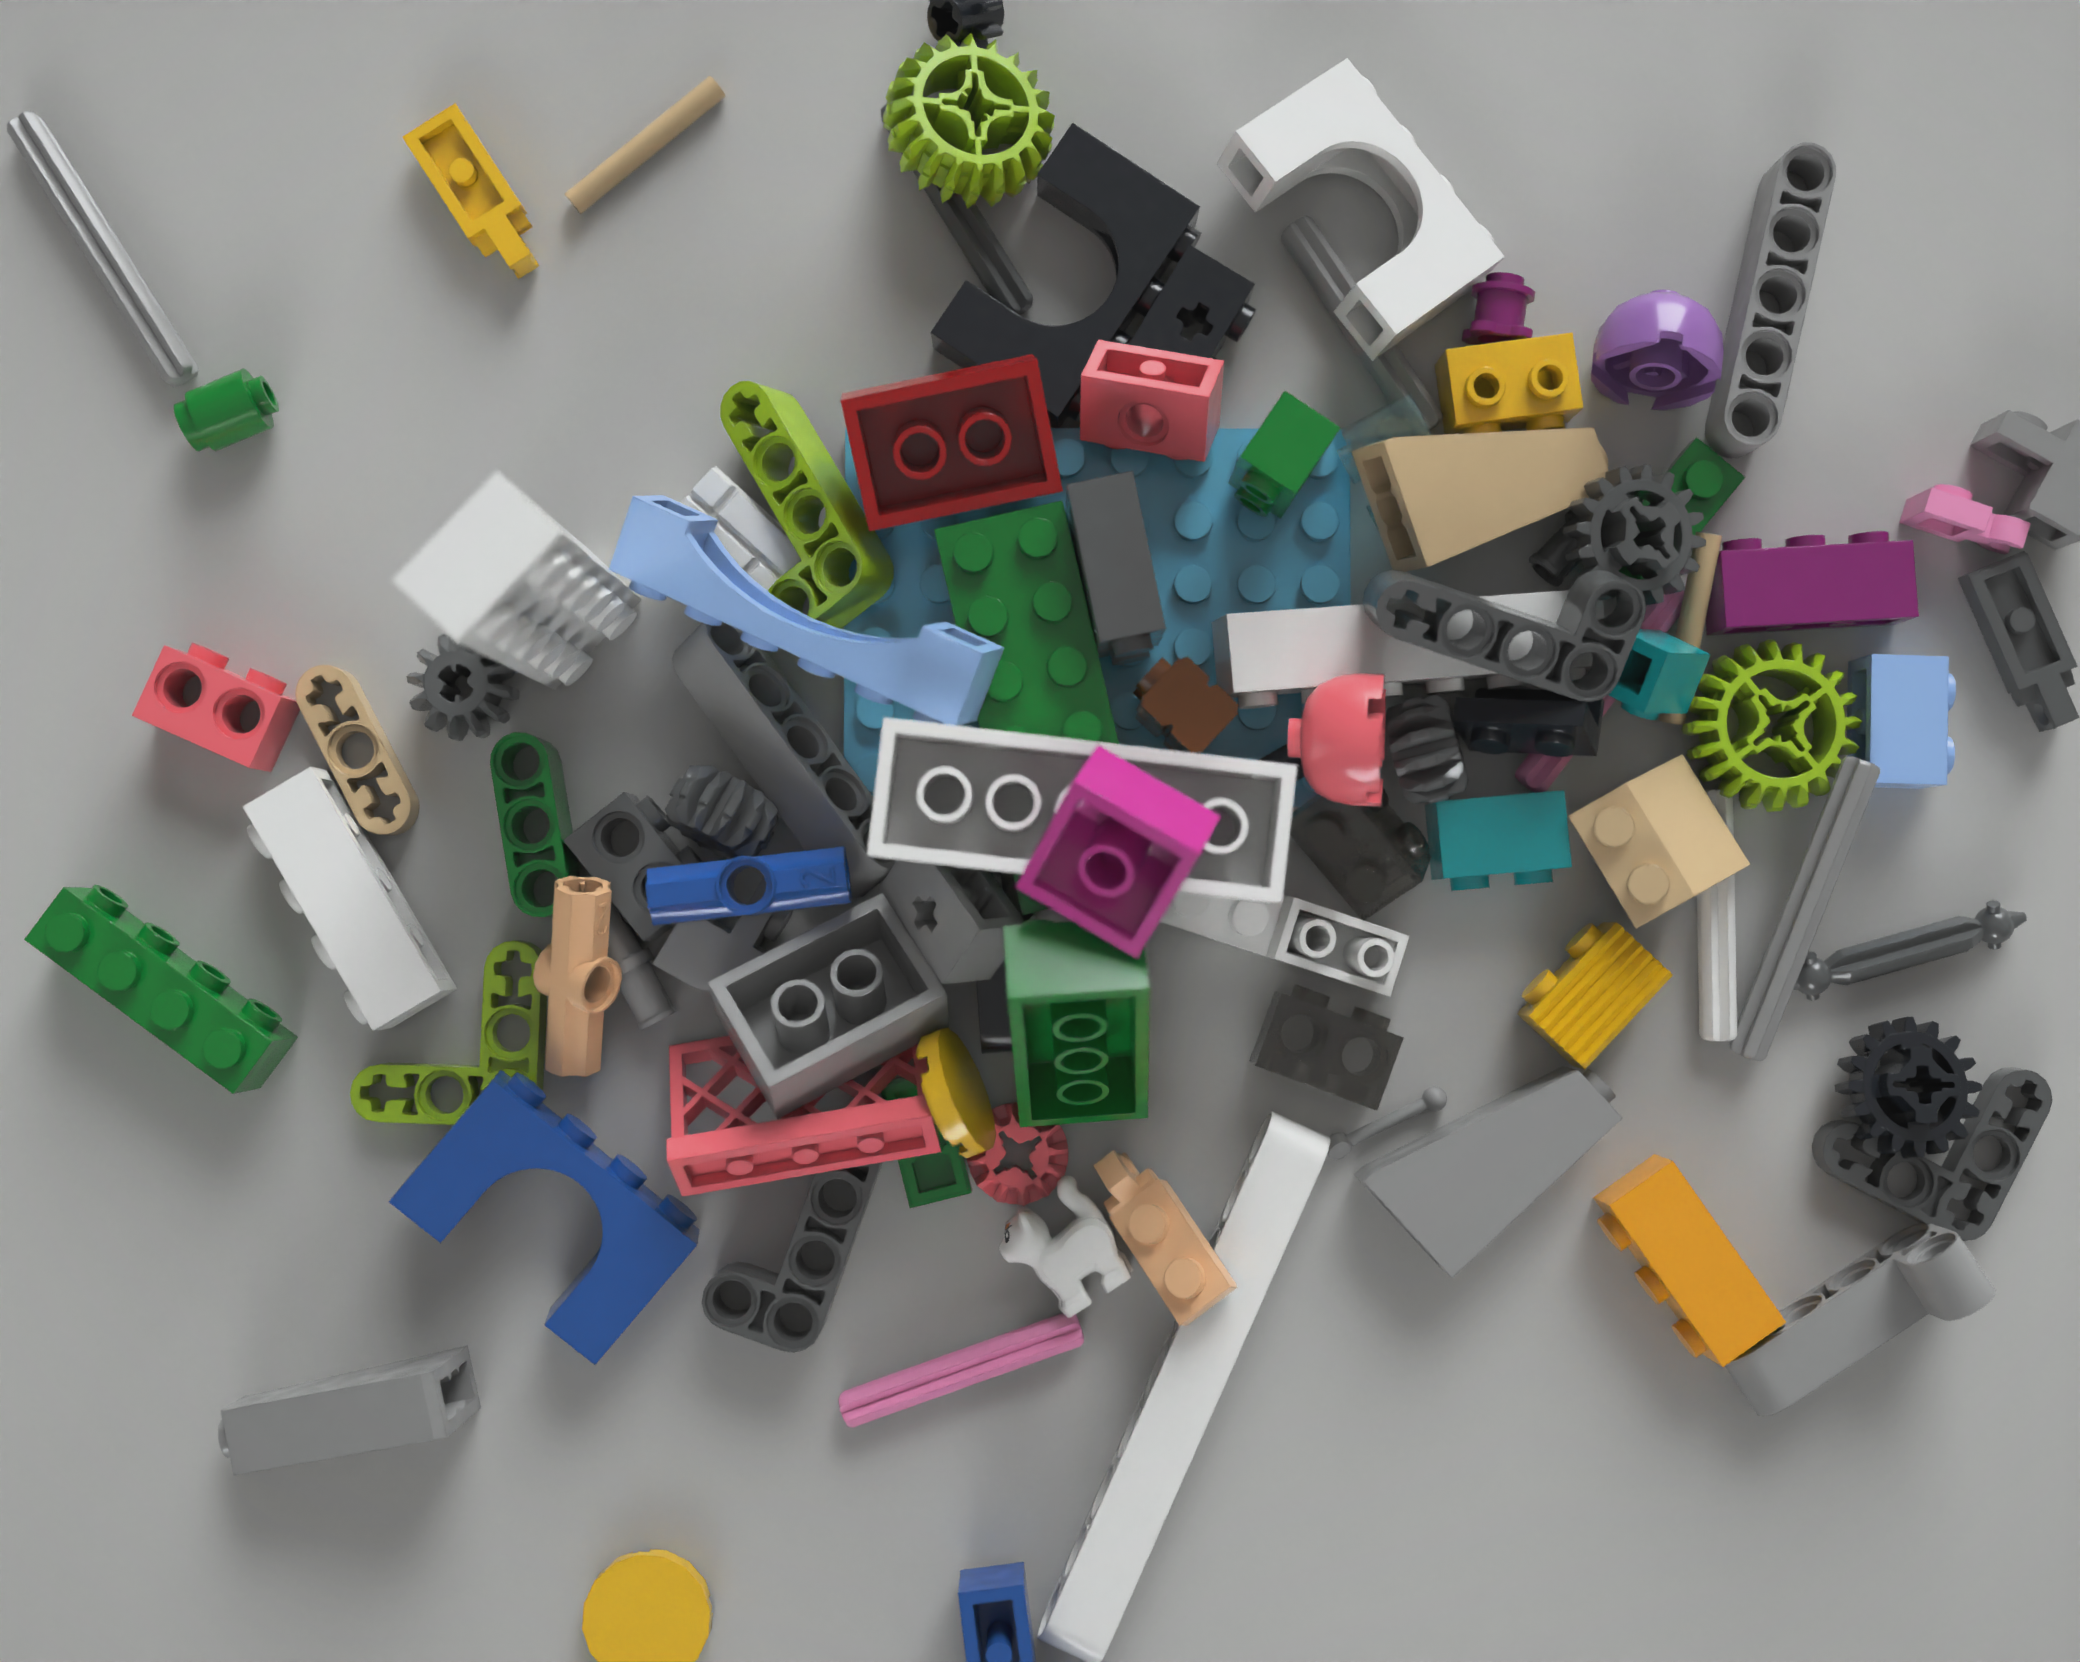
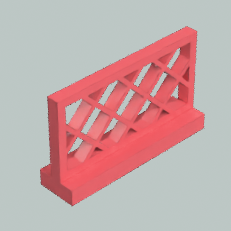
M729 1035L670 1045L671 1138L666 1139L667 1163L681 1196L941 1152L938 1127L931 1115L921 1087V1074L929 1071L927 1057L920 1060L916 1058L917 1044L881 1063L883 1067L865 1087L853 1080L840 1085L839 1089L854 1097L843 1109L821 1112L814 1106L824 1096L822 1095L786 1114L779 1120L756 1123L750 1117L766 1099ZM912 1058L914 1059V1067L907 1064ZM713 1060L723 1066L703 1088L686 1078V1065ZM897 1074L917 1086L918 1096L887 1101L878 1095ZM736 1076H739L756 1088L734 1109L718 1099L717 1096ZM687 1095L692 1097V1099L688 1103ZM706 1107L725 1118L724 1122L715 1131L688 1135V1126Z

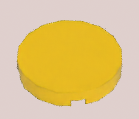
M949 1028L940 1029L920 1037L916 1049V1058L920 1060L927 1057L930 1070L921 1074V1087L931 1115L942 1136L952 1146L962 1143L963 1146L959 1147V1154L965 1158L994 1148L996 1132L990 1100L980 1072L968 1049L958 1035Z
M650 1549L648 1552L639 1551L634 1554L631 1552L617 1557L597 1576L584 1602L582 1630L590 1654L597 1662H695L712 1630L713 1613L709 1599L711 1595L706 1580L688 1560L667 1550Z

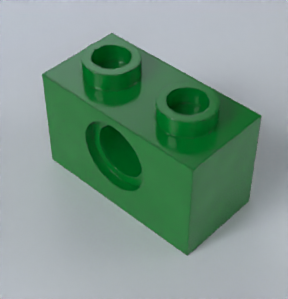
M1284 391L1238 459L1228 484L1237 489L1234 494L1235 498L1243 506L1260 516L1266 517L1271 512L1281 519L1341 427L1287 391Z

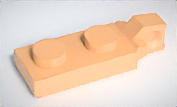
M1115 1150L1093 1165L1106 1188L1112 1194L1111 1197L1103 1202L1108 1213L1111 1215L1109 1217L1179 1325H1189L1237 1288V1284L1167 1180L1159 1179L1151 1168H1147L1142 1173H1139L1127 1153L1123 1152L1120 1154L1116 1153Z

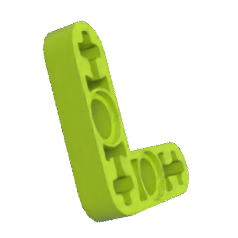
M515 940L499 944L487 956L483 976L480 1065L388 1062L368 1066L360 1071L352 1081L350 1097L351 1104L356 1112L366 1120L374 1122L454 1125L480 1094L476 1076L484 1078L480 1090H484L500 1070L504 1071L511 1078L516 1072L533 1081L543 1091L547 996L538 992L533 978L535 963L542 950L531 942ZM515 951L520 952L521 962L531 964V976L521 977L518 982V997L531 995V1007L519 1003L500 1007L498 1005L499 995L504 997L513 996L512 976L502 974L501 967L503 962L513 961ZM509 1014L521 1016L526 1020L530 1028L529 1041L519 1051L506 1049L498 1040V1025ZM413 1074L419 1075L414 1098L390 1100L386 1102L384 1109H381L380 1098L370 1097V1085L381 1083L382 1075H386L387 1086L396 1088L415 1086ZM442 1076L453 1077L463 1088L462 1104L454 1112L441 1111L432 1102V1085ZM414 1100L418 1112L411 1111Z

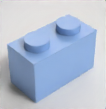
M1870 654L1848 661V692L1857 695L1854 703L1847 706V717L1855 716L1863 722L1859 728L1847 730V738L1853 740L1860 747L1855 754L1847 756L1871 762L1880 768V775L1875 784V787L1924 789L1947 785V774L1951 772L1955 761L1954 742L1951 737H1948V711L1952 708L1956 696L1955 679L1949 673V656Z

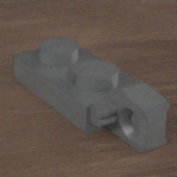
M2022 551L1959 577L1958 581L2008 694L2011 693V697L2018 707L2026 705L2039 732L2055 729L2080 718L2067 690V687L2075 684L2071 669L2078 666L2028 553Z

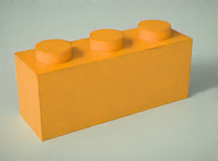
M1654 1154L1593 1197L1604 1213L1603 1216L1597 1219L1599 1226L1619 1251H1623L1627 1247L1641 1265V1268L1634 1272L1635 1277L1656 1304L1659 1305L1666 1301L1678 1318V1321L1671 1325V1327L1693 1357L1697 1358L1703 1354L1724 1367L1786 1323L1783 1316L1672 1160Z

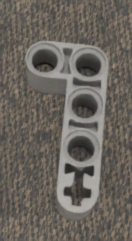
M1931 1223L1915 1224L1894 1234L1780 1310L1779 1312L1786 1323L1725 1367L1756 1414L1763 1417L1770 1416L1792 1406L1926 1315L1930 1314L1946 1321L1964 1318L1988 1304L1995 1296L1996 1290L1955 1231Z

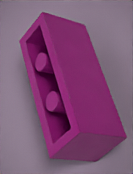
M1871 531L1849 535L1848 544L1826 545L1825 535L1791 537L1785 539V547L1762 548V539L1745 538L1723 542L1722 551H1719L1706 615L1707 636L1889 626L1919 617L1913 540L1889 541L1887 531Z

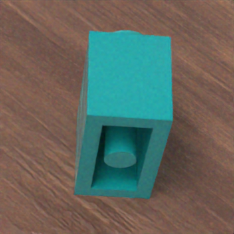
M1565 790L1446 800L1425 805L1432 880L1450 878L1451 891L1490 888L1489 875L1513 873L1514 885L1553 882L1552 869L1572 867Z

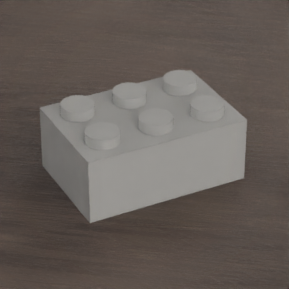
M883 893L708 982L720 1022L777 1119L917 1045L920 1037L949 1027L947 993Z

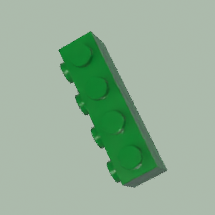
M94 885L92 888L63 887L24 940L232 1094L260 1089L298 1038V1036L280 1024L282 1022L280 1015L262 1002L251 998L246 999L229 986L231 981L224 973L206 962L200 960L196 962L177 948L180 943L174 936L152 923H143L126 910L128 904L109 889L100 885Z

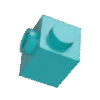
M1640 629L1619 681L1608 695L1620 701V707L1626 712L1648 720H1657L1659 714H1687L1711 654L1661 630Z

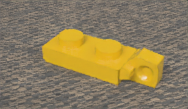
M456 103L403 136L404 141L474 247L477 246L485 258L498 250L518 279L539 267L538 262L520 236L533 228L525 216L528 213Z

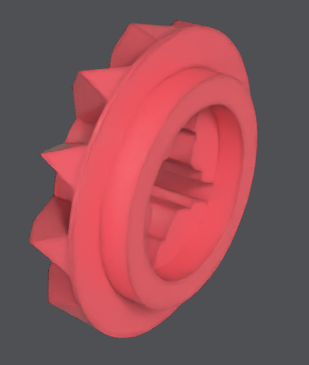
M1017 1102L1006 1103L993 1108L996 1132L994 1148L967 1158V1163L976 1185L994 1200L1001 1203L1025 1206L1049 1196L1057 1186L1060 1178L1065 1175L1068 1163V1143L1060 1125L1020 1127ZM1001 1131L1008 1138L1012 1137L1018 1144L1024 1143L1027 1140L1031 1142L1037 1136L1041 1138L1040 1141L1034 1144L1035 1148L1029 1154V1159L1032 1163L1031 1169L1035 1173L1033 1177H1031L1027 1170L1023 1171L1018 1165H1013L1008 1169L1004 1167L999 1172L995 1170L1001 1164L1000 1160L1005 1157L1007 1152L1003 1145L1004 1140L999 1134Z

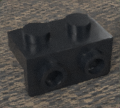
M1480 688L1475 692L1474 698L1456 697L1452 722L1469 751H1479L1486 754H1544L1552 757H1567L1570 755L1597 756L1604 699L1587 702L1549 690H1487V688Z

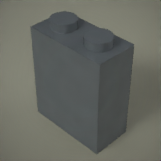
M1133 471L1067 484L1065 512L1099 658L1111 656L1112 665L1128 664L1150 657L1149 651L1153 650L1154 646L1159 645L1166 626Z

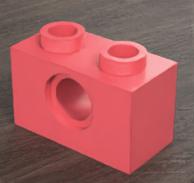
M1098 340L1081 374L1080 440L1103 444L1112 449L1127 448L1161 454L1174 460L1189 459L1205 462L1220 426L1224 360Z

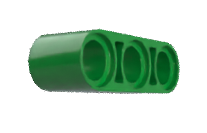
M513 732L503 736L495 744L490 754L491 775L510 893L514 904L523 913L532 917H553V903L545 907L535 898L533 889L536 879L547 871L552 872L558 879L568 876L580 877L577 857L563 841L573 833L562 762L558 750L550 742L526 732ZM533 746L539 756V767L531 778L520 780L513 769L516 754L523 748ZM541 808L549 818L550 827L546 837L540 842L533 844L526 838L523 831L524 821L529 813Z

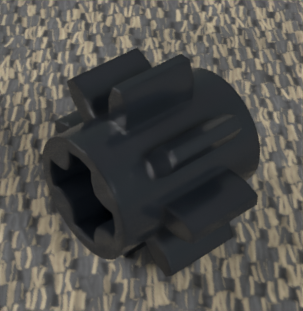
M929 0L927 22L931 34L937 41L947 34L960 47L962 40L971 33L977 47L985 49L988 45L987 39L1003 35L1004 31L1001 27L1004 21V6L1002 0Z

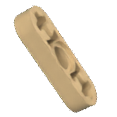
M318 665L310 668L300 677L297 683L296 701L355 818L365 830L374 834L395 836L406 832L414 825L418 818L419 800L358 680L351 673L331 665ZM327 681L336 686L341 685L343 691L335 696V701L342 715L353 717L358 714L359 720L340 724L335 711L331 707L317 704L316 699L323 694L321 683ZM339 724L331 732L329 731V725ZM355 733H365L373 742V757L366 766L352 769L345 763L342 757L343 744L349 736ZM385 768L388 776L376 778V781L385 795L399 796L401 802L393 808V814L396 819L392 822L388 818L374 816L373 810L381 804L374 787L363 785L358 788L357 781L372 779L381 774Z

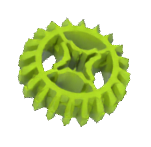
M971 33L962 40L960 47H958L946 34L937 42L935 48L924 42L916 50L913 59L907 57L900 64L895 81H891L885 96L887 106L883 114V127L890 130L887 139L889 144L888 151L903 153L899 161L900 173L914 170L920 173L918 179L919 191L929 187L932 183L941 188L940 196L942 203L949 200L953 193L961 194L967 209L976 204L980 195L993 207L1001 201L1004 193L1014 198L1022 192L1026 183L1036 179L1043 166L1042 160H1046L1052 148L1051 141L1053 138L1050 134L1054 128L1055 115L1046 111L1050 103V92L1034 89L1038 82L1037 70L1022 72L1017 68L1020 63L1019 52L1008 58L999 55L996 39L988 44L985 49L979 48ZM945 89L957 90L953 93H939L937 98L928 97L935 92ZM1000 143L1013 145L1000 153L982 155L983 149H998Z
M1774 639L1760 642L1756 651L1748 643L1734 648L1733 659L1723 655L1713 660L1712 667L1715 676L1703 674L1698 685V689L1706 697H1693L1689 707L1690 712L1699 715V721L1686 723L1682 726L1681 730L1685 735L1699 736L1700 745L1691 747L1687 750L1686 754L1690 760L1706 757L1709 764L1701 770L1699 778L1703 782H1707L1721 776L1722 780L1718 786L1720 795L1732 798L1739 792L1741 808L1754 809L1762 801L1767 812L1782 811L1786 801L1793 808L1806 806L1809 802V792L1815 796H1823L1829 793L1831 786L1827 776L1835 778L1842 761L1838 755L1855 754L1857 749L1860 748L1853 740L1845 738V731L1859 728L1863 722L1855 716L1845 717L1844 706L1854 703L1857 695L1852 692L1838 695L1834 688L1841 683L1845 673L1835 670L1822 675L1821 670L1824 666L1825 655L1815 653L1803 660L1802 644L1792 642L1785 645L1782 651H1780ZM1768 676L1779 679L1792 686L1798 693L1783 700L1777 699L1767 688L1759 690L1751 680V677ZM1733 699L1734 702L1731 707L1738 717L1739 727L1736 735L1730 740L1727 731V715ZM1787 711L1777 720L1778 724L1771 730L1774 736L1754 741L1765 732L1764 728L1770 723L1768 716ZM1810 713L1814 728L1812 744L1808 742L1804 734V724ZM1764 752L1775 763L1783 762L1791 773L1782 778L1767 776L1753 770L1743 760L1750 755Z

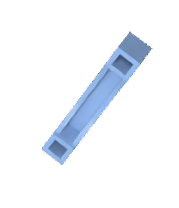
M664 495L632 497L609 570L630 579L629 588L635 593L661 601L666 600L667 597L686 605L684 613L696 621L712 626H721L722 622L741 630L740 639L755 648L769 652H777L781 648L798 656L797 665L807 672L825 678H834L835 674L857 683L855 692L868 700L886 705L892 704L894 700L914 709L913 718L916 721L962 726L977 721L1004 647L946 621L923 626L919 637L888 638L854 633L813 619L773 596L738 565L714 533L718 519Z

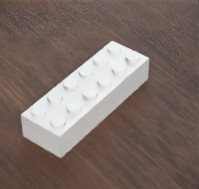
M497 471L392 579L402 591L456 642L554 690L561 683L565 686H570L588 670L593 662L589 654L605 637L609 640H614L631 625L637 615L633 608L642 600L586 546Z
M883 717L867 856L878 859L1022 875L1074 779L1096 747L1100 745L1220 815L1205 847L1177 893L1278 904L1282 903L1297 765Z

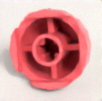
M1357 673L1336 676L1320 684L1307 697L1302 718H1289L1288 758H1301L1302 769L1307 783L1317 794L1332 802L1353 806H1381L1384 779H1380V767H1382L1383 760L1385 759L1386 728L1385 674Z

